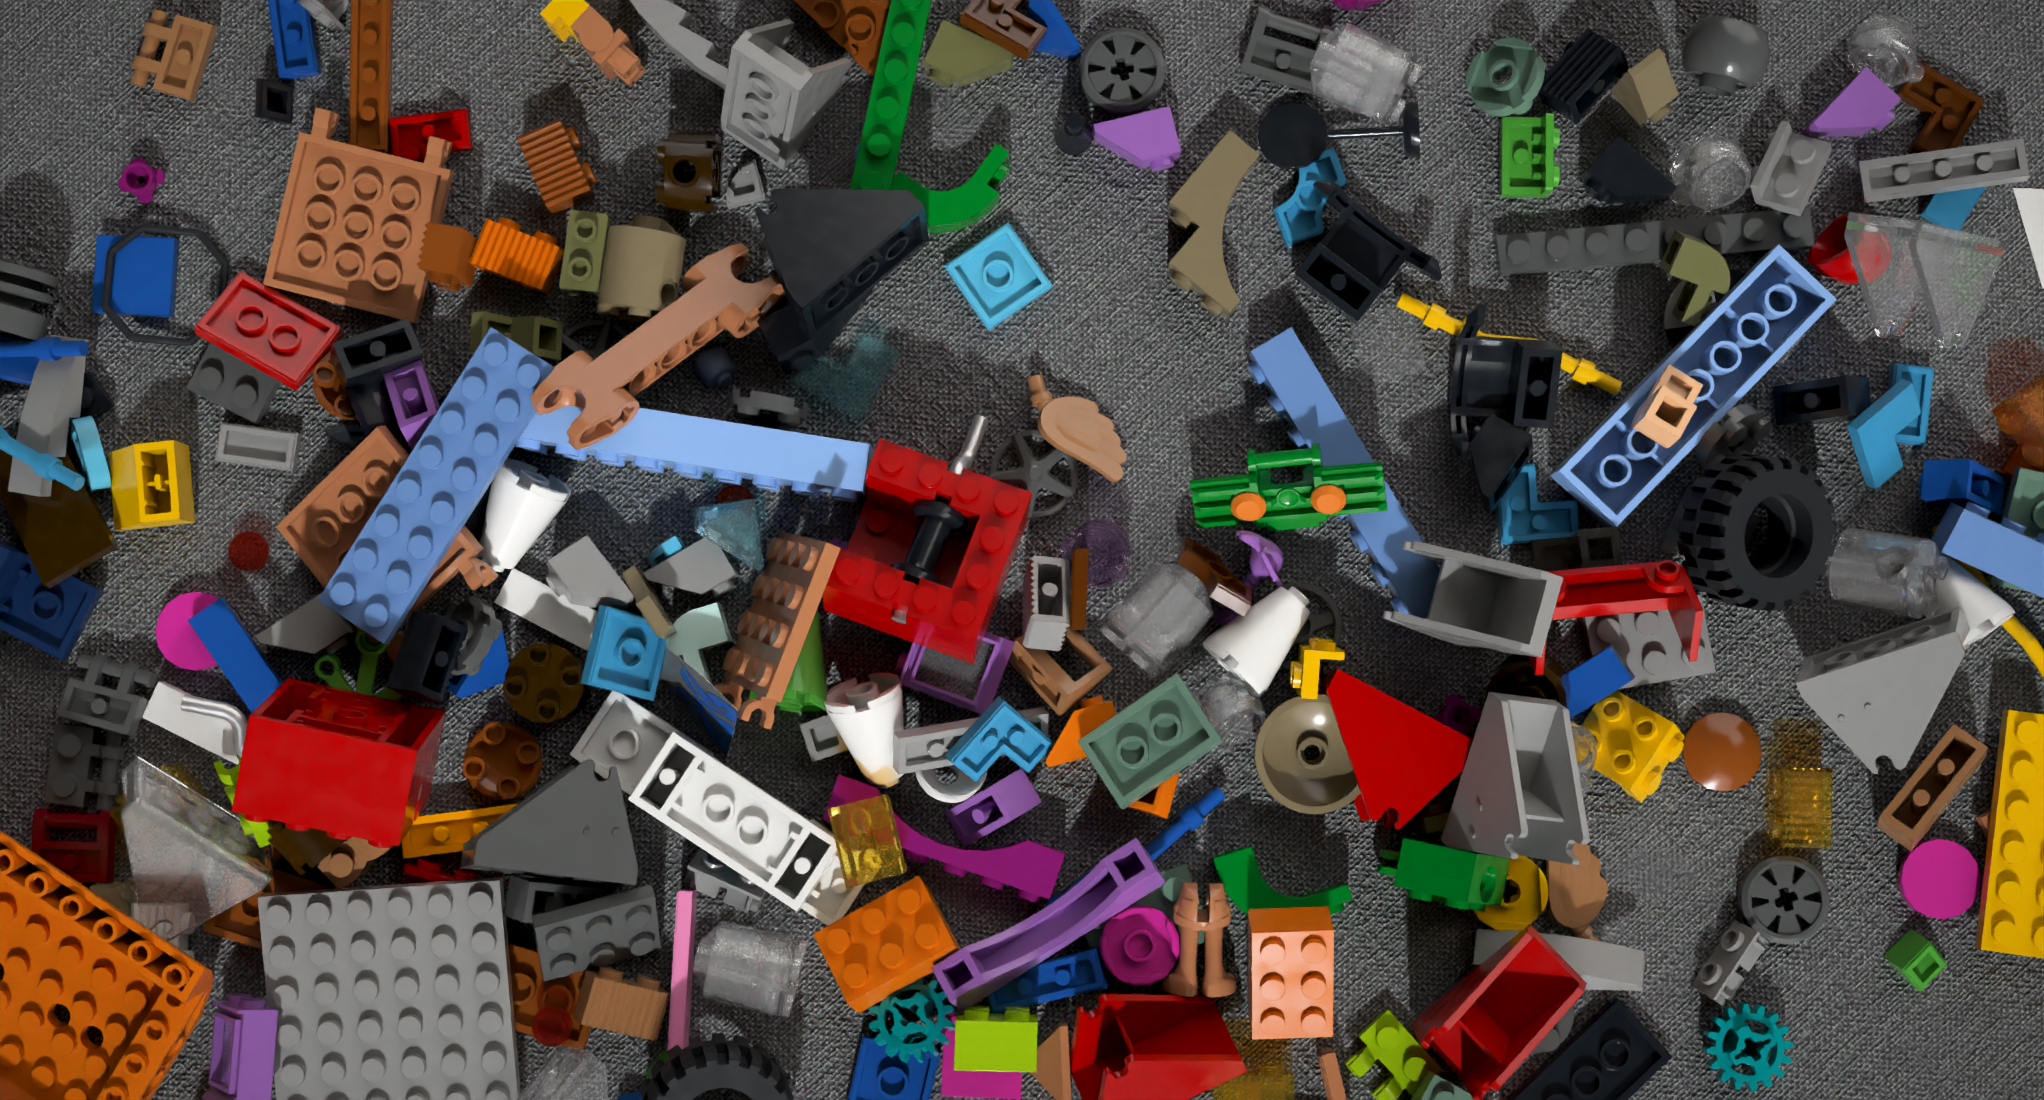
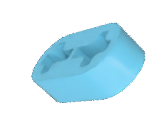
M86 416L70 420L73 443L82 475L90 492L111 488L108 465L93 417Z

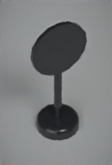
M1292 102L1279 105L1267 113L1260 124L1258 132L1260 150L1270 163L1279 168L1295 170L1307 167L1318 160L1326 148L1327 140L1403 136L1404 153L1410 158L1420 157L1418 102H1409L1404 105L1403 126L1327 130L1326 122L1319 112L1306 104Z

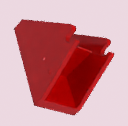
M1339 669L1326 675L1318 694L1328 696L1361 792L1353 800L1358 817L1361 821H1368L1369 819L1376 821L1382 817L1385 811L1387 819L1383 828L1389 830L1394 825L1395 829H1401L1463 771L1473 739Z
M1529 924L1416 1017L1411 1026L1420 1044L1425 1049L1431 1046L1460 1076L1472 1099L1483 1100L1484 1095L1490 1089L1497 1091L1582 996L1587 983Z
M1103 994L1098 997L1099 1006L1095 1010L1087 1012L1083 1007L1077 1008L1069 1060L1070 1072L1082 1100H1188L1247 1072L1212 997L1198 995L1188 997L1180 995Z

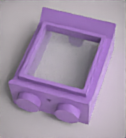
M986 631L974 664L912 643L909 653L901 652L894 673L900 675L901 685L982 715L993 703L1015 642Z
M231 993L228 994L227 1000L213 1001V1005L218 1006L219 1011H214L209 1085L212 1086L201 1098L205 1100H271L278 1010L267 1007L265 999L252 998V994Z

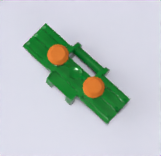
M1320 443L1311 444V448L1264 453H1256V449L1247 450L1249 474L1189 481L1197 528L1255 523L1256 528L1264 527L1265 531L1321 527V522L1328 521V516L1388 511L1382 462L1323 467ZM1313 464L1303 469V480L1295 483L1275 484L1272 472L1260 470L1262 468Z

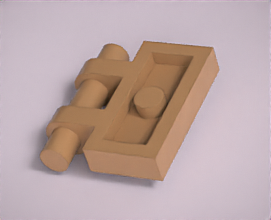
M153 9L149 23L145 22L141 34L145 37L139 56L134 55L131 68L134 71L130 83L146 88L149 76L156 75L152 88L157 92L195 102L217 28L212 24L177 14L171 29L166 28L165 25L169 14ZM160 42H167L161 62L155 61Z

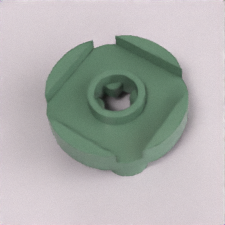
M1514 37L1502 38L1493 42L1496 46L1490 48L1486 53L1481 50L1472 60L1466 75L1467 91L1471 94L1472 101L1486 114L1499 117L1508 116L1513 113L1517 115L1524 114L1531 108L1533 99L1542 87L1546 64L1542 57L1526 41ZM1511 69L1512 76L1506 83L1502 84L1498 81L1500 75H1506L1508 70Z

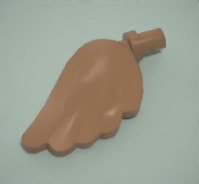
M1034 375L1028 378L1027 381L1032 394L1030 402L1032 407L1038 408V430L1044 439L1060 451L1087 464L1109 481L1116 483L1121 480L1123 470L1120 465L1125 462L1127 455L1120 447V437L1113 431L1114 424L1112 420L1098 413L1099 409L1094 401L1073 396L1053 399L1051 392L1046 389L1042 375Z
M1575 842L1573 853L1580 860L1579 865L1546 860L1547 908L1554 922L1568 928L1574 934L1573 937L1600 941L1593 934L1594 929L1589 923L1598 915L1606 900L1608 883L1604 878L1600 877V860L1591 854L1589 846Z

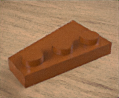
M791 0L874 79L891 1Z

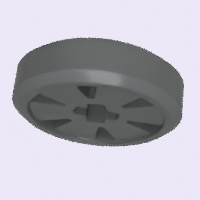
M1125 27L1113 28L1100 33L1086 46L1080 60V84L1088 100L1098 109L1119 116L1135 114L1151 105L1162 89L1165 77L1164 58L1157 44L1143 32ZM1123 63L1125 68H1132L1133 72L1128 73L1127 80H1121L1119 75H1112L1111 71L1116 70V64Z
M1772 855L1755 862L1745 872L1739 884L1737 901L1742 919L1748 927L1758 931L1760 936L1768 941L1792 944L1806 940L1820 929L1829 911L1830 896L1823 876L1812 864L1795 856ZM1782 888L1783 892L1792 894V899L1787 901L1788 908L1785 910L1783 906L1775 905L1774 901L1780 897L1778 890Z

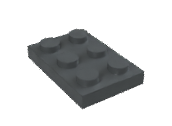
M651 884L531 916L539 965L544 981L565 977L573 973L605 966L609 963L645 955L661 949L656 900Z

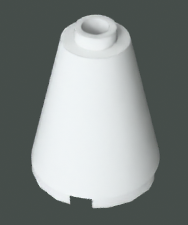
M511 458L505 460L491 483L479 540L480 545L484 549L478 554L483 558L482 561L489 564L497 572H503L505 568L513 569L565 505L571 494V489L558 478L550 474L547 479L537 473L539 468Z
M1925 546L1906 560L1910 566L1905 570V573L1926 618L1961 607L1970 628L1963 643L1965 650L1972 643L1980 638H1984L2016 613L2011 605L1952 558L1937 549L1930 551Z
M1281 586L1250 607L1244 617L1242 615L1237 616L1208 636L1202 643L1203 647L1224 669L1232 672L1239 678L1238 681L1260 697L1267 691L1310 615V611L1306 608L1310 601L1295 587L1291 586L1289 590H1286Z
M892 673L868 674L870 678L868 682L858 684L855 677L834 686L827 692V701H824L825 710L867 783L876 785L878 788H888L897 784L899 778L903 775H898L893 768V732L904 730L902 685L898 675Z

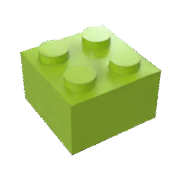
M967 1006L964 1013L957 1012L955 1020L954 1070L1037 1072V1014H1030V1008L1005 1007V1014L989 1013L988 1006Z

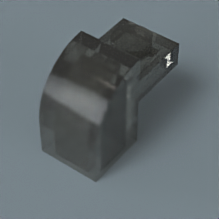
M1618 527L1577 530L1571 537L1536 539L1528 543L1531 567L1543 571L1623 565Z

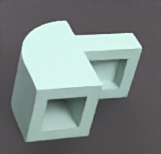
M717 602L693 609L680 616L673 624L677 632L666 639V648L680 658L683 657L685 662L691 665L712 685L703 651L733 642L722 604Z

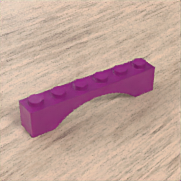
M838 774L823 817L824 821L831 823L829 830L847 837H852L853 831L867 835L869 837L866 843L888 851L891 844L906 849L905 857L927 864L930 857L944 862L942 866L944 871L964 877L967 870L981 875L979 883L998 890H1002L1004 884L1018 888L1017 896L1035 903H1040L1041 897L1050 900L1065 856V852L1029 839L1009 846L991 849L962 848L942 843L921 833L907 823L888 803L880 788L844 774Z

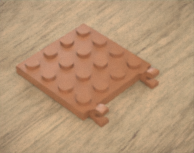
M316 107L311 134L303 132L298 134L263 285L400 320L408 318L410 322L418 324L428 284L426 280L428 274L417 265L421 261L418 256L423 253L420 249L424 246L421 240L426 238L423 232L428 230L425 224L428 222L442 224L455 172L445 169L444 164L449 158L453 143L429 136L425 161L422 163L330 140L331 136L335 133L340 115Z
M386 425L376 427L276 526L324 588L409 457V454ZM465 525L400 627L411 617L412 612H417L459 571L472 590L478 589L481 585L486 587L498 577V574L489 564L476 557L484 548ZM397 630L386 648L387 654L394 663L404 637V633H401L399 630ZM368 634L371 642L380 643L379 640Z
M780 531L778 537H774L769 543L766 552V558L769 559L764 573L759 574L753 584L752 596H754L751 607L749 611L746 610L742 614L737 627V632L740 633L735 648L729 649L723 662V670H725L723 678L726 679L725 683L714 686L721 694H729V702L738 710L737 718L748 722L751 713L755 709H760L762 717L759 721V726L771 730L775 717V706L777 702L781 703L838 557L840 547ZM744 688L758 694L757 698L749 699L741 706V694Z

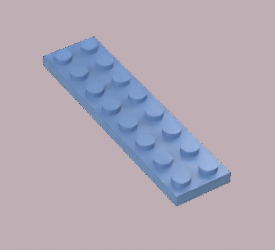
M491 327L318 598V601L383 644H389L535 415L536 411L532 407L530 397L555 367Z

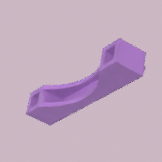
M1135 838L1103 858L1077 885L1041 911L1001 933L963 947L931 969L950 1003L964 1011L965 1007L976 1004L1165 884L1166 881L1147 849Z

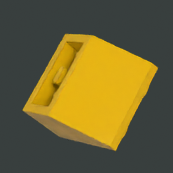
M169 440L133 444L108 453L115 531L195 523L189 445Z

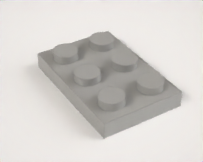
M1700 594L1697 595V597L1704 611L1702 596ZM1668 610L1581 617L1589 658L1613 644L1634 674L1635 678L1619 689L1716 672L1705 612H1703L1697 661L1691 662L1688 661Z

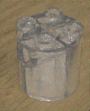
M1347 22L1322 38L1309 67L1314 96L1352 113L1368 116L1381 124L1382 127H1386L1388 121L1394 124L1397 123L1407 102L1400 99L1405 86L1414 87L1424 64L1417 62L1418 54L1401 50L1390 44L1387 40Z
M1850 528L1844 531L1836 544L1833 556H1828L1825 564L1828 566L1825 577L1829 580L1831 597L1835 604L1920 619L1921 617L1931 618L1934 616L1938 605L1936 595L1939 580L1945 579L1948 572V558L1940 556L1939 549L1933 540L1858 528Z
M1154 563L1103 620V625L1099 631L1122 653L1127 654L1152 679H1155L1159 674L1162 675L1213 618L1214 615L1207 588L1184 567L1164 566Z
M721 920L713 930L700 940L694 960L693 972L703 990V999L779 1017H790L799 987V973L804 962L808 941L801 940L800 937Z

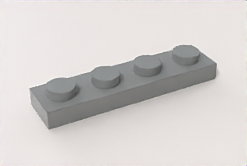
M2023 138L1865 160L1858 163L1863 203L2023 182L2029 178Z
M1043 707L1018 711L1048 736L1049 713ZM978 718L894 731V770L900 775L952 766L953 764L945 755ZM1002 753L999 757H1004L1007 755Z

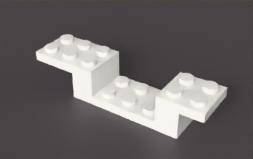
M611 691L570 753V756L581 763L587 759L593 760L595 763L594 771L605 779L608 778L609 768L616 766L621 789L631 795L628 799L629 801L795 911L803 909L827 926L845 916L879 864L877 860L815 819L808 820L714 758L713 755L715 753L627 695Z

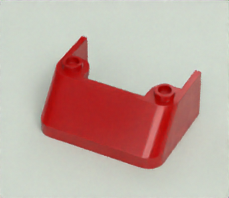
M1662 560L1659 562L1546 571L1563 577L1552 620L1668 610L1688 661H1697L1704 611L1686 569L1676 562ZM1546 642L1542 657L1529 656L1535 676L1543 675Z

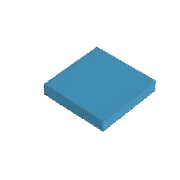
M599 605L580 683L654 701L666 651V639L655 635L644 616Z

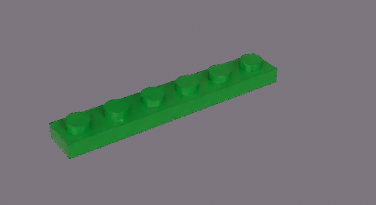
M891 0L850 190H892L932 0Z

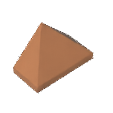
M1059 1022L1037 1046V1072H1030L1056 1100H1071L1068 1022Z

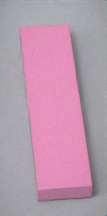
M694 889L679 890L676 896L667 1051L676 1045L684 1049L689 1044L698 893Z

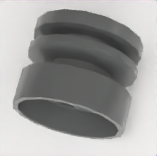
M0 257V336L19 341H37L40 337H45L49 318L32 310L34 304H54L55 298L39 292L38 287L57 290L59 278L43 272L34 265Z

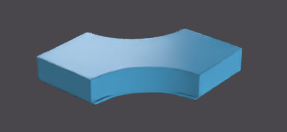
M1334 147L1324 150L1320 158L1309 166L1297 169L1298 183L1294 194L1288 201L1273 210L1286 248L1324 234L1322 212L1326 200L1314 189L1313 184L1317 181H1333L1340 188L1347 185Z

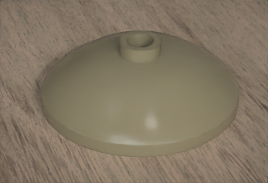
M1318 694L1317 699H1304L1296 696L1284 701L1269 713L1256 737L1254 760L1260 781L1275 800L1297 812L1324 814L1343 808L1361 793L1327 695ZM1309 745H1315L1318 749V755L1316 758L1309 760L1305 757L1304 750Z

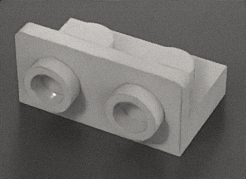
M1781 121L1776 132H1771L1766 140L1765 155L1760 166H1754L1749 177L1748 186L1751 188L1755 204L1801 216L1832 151L1830 142L1792 133L1790 122Z

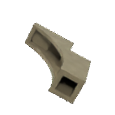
M1231 130L1226 133L1172 197L1167 208L1171 212L1170 219L1184 231H1188L1190 228L1194 231L1193 235L1169 262L1168 270L1172 273L1169 278L1185 292H1188L1191 288L1202 298L1200 304L1212 315L1218 317L1221 313L1227 319L1237 308L1240 299L1231 285L1224 263L1222 249L1224 219L1231 198L1246 175L1257 164L1260 156L1259 153Z

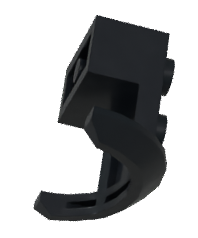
M1317 181L1313 184L1314 189L1341 216L1295 272L1293 278L1356 325L1404 262L1429 278L1440 281L1442 274L1438 260L1412 246L1355 203L1335 182Z
M1481 304L1474 308L1462 322L1452 370L1449 405L1450 440L1452 447L1463 461L1468 460L1470 444L1467 435L1466 416L1489 417L1492 414L1498 418L1508 419L1513 426L1553 429L1563 350L1553 341L1476 336L1480 326L1484 325L1486 305Z
M408 318L332 343L330 359L359 427H347L341 424L326 429L327 438L348 445L360 444L376 427L384 425L394 436L402 434L383 374L419 360L422 362L423 352ZM447 395L438 400L440 406L446 399Z

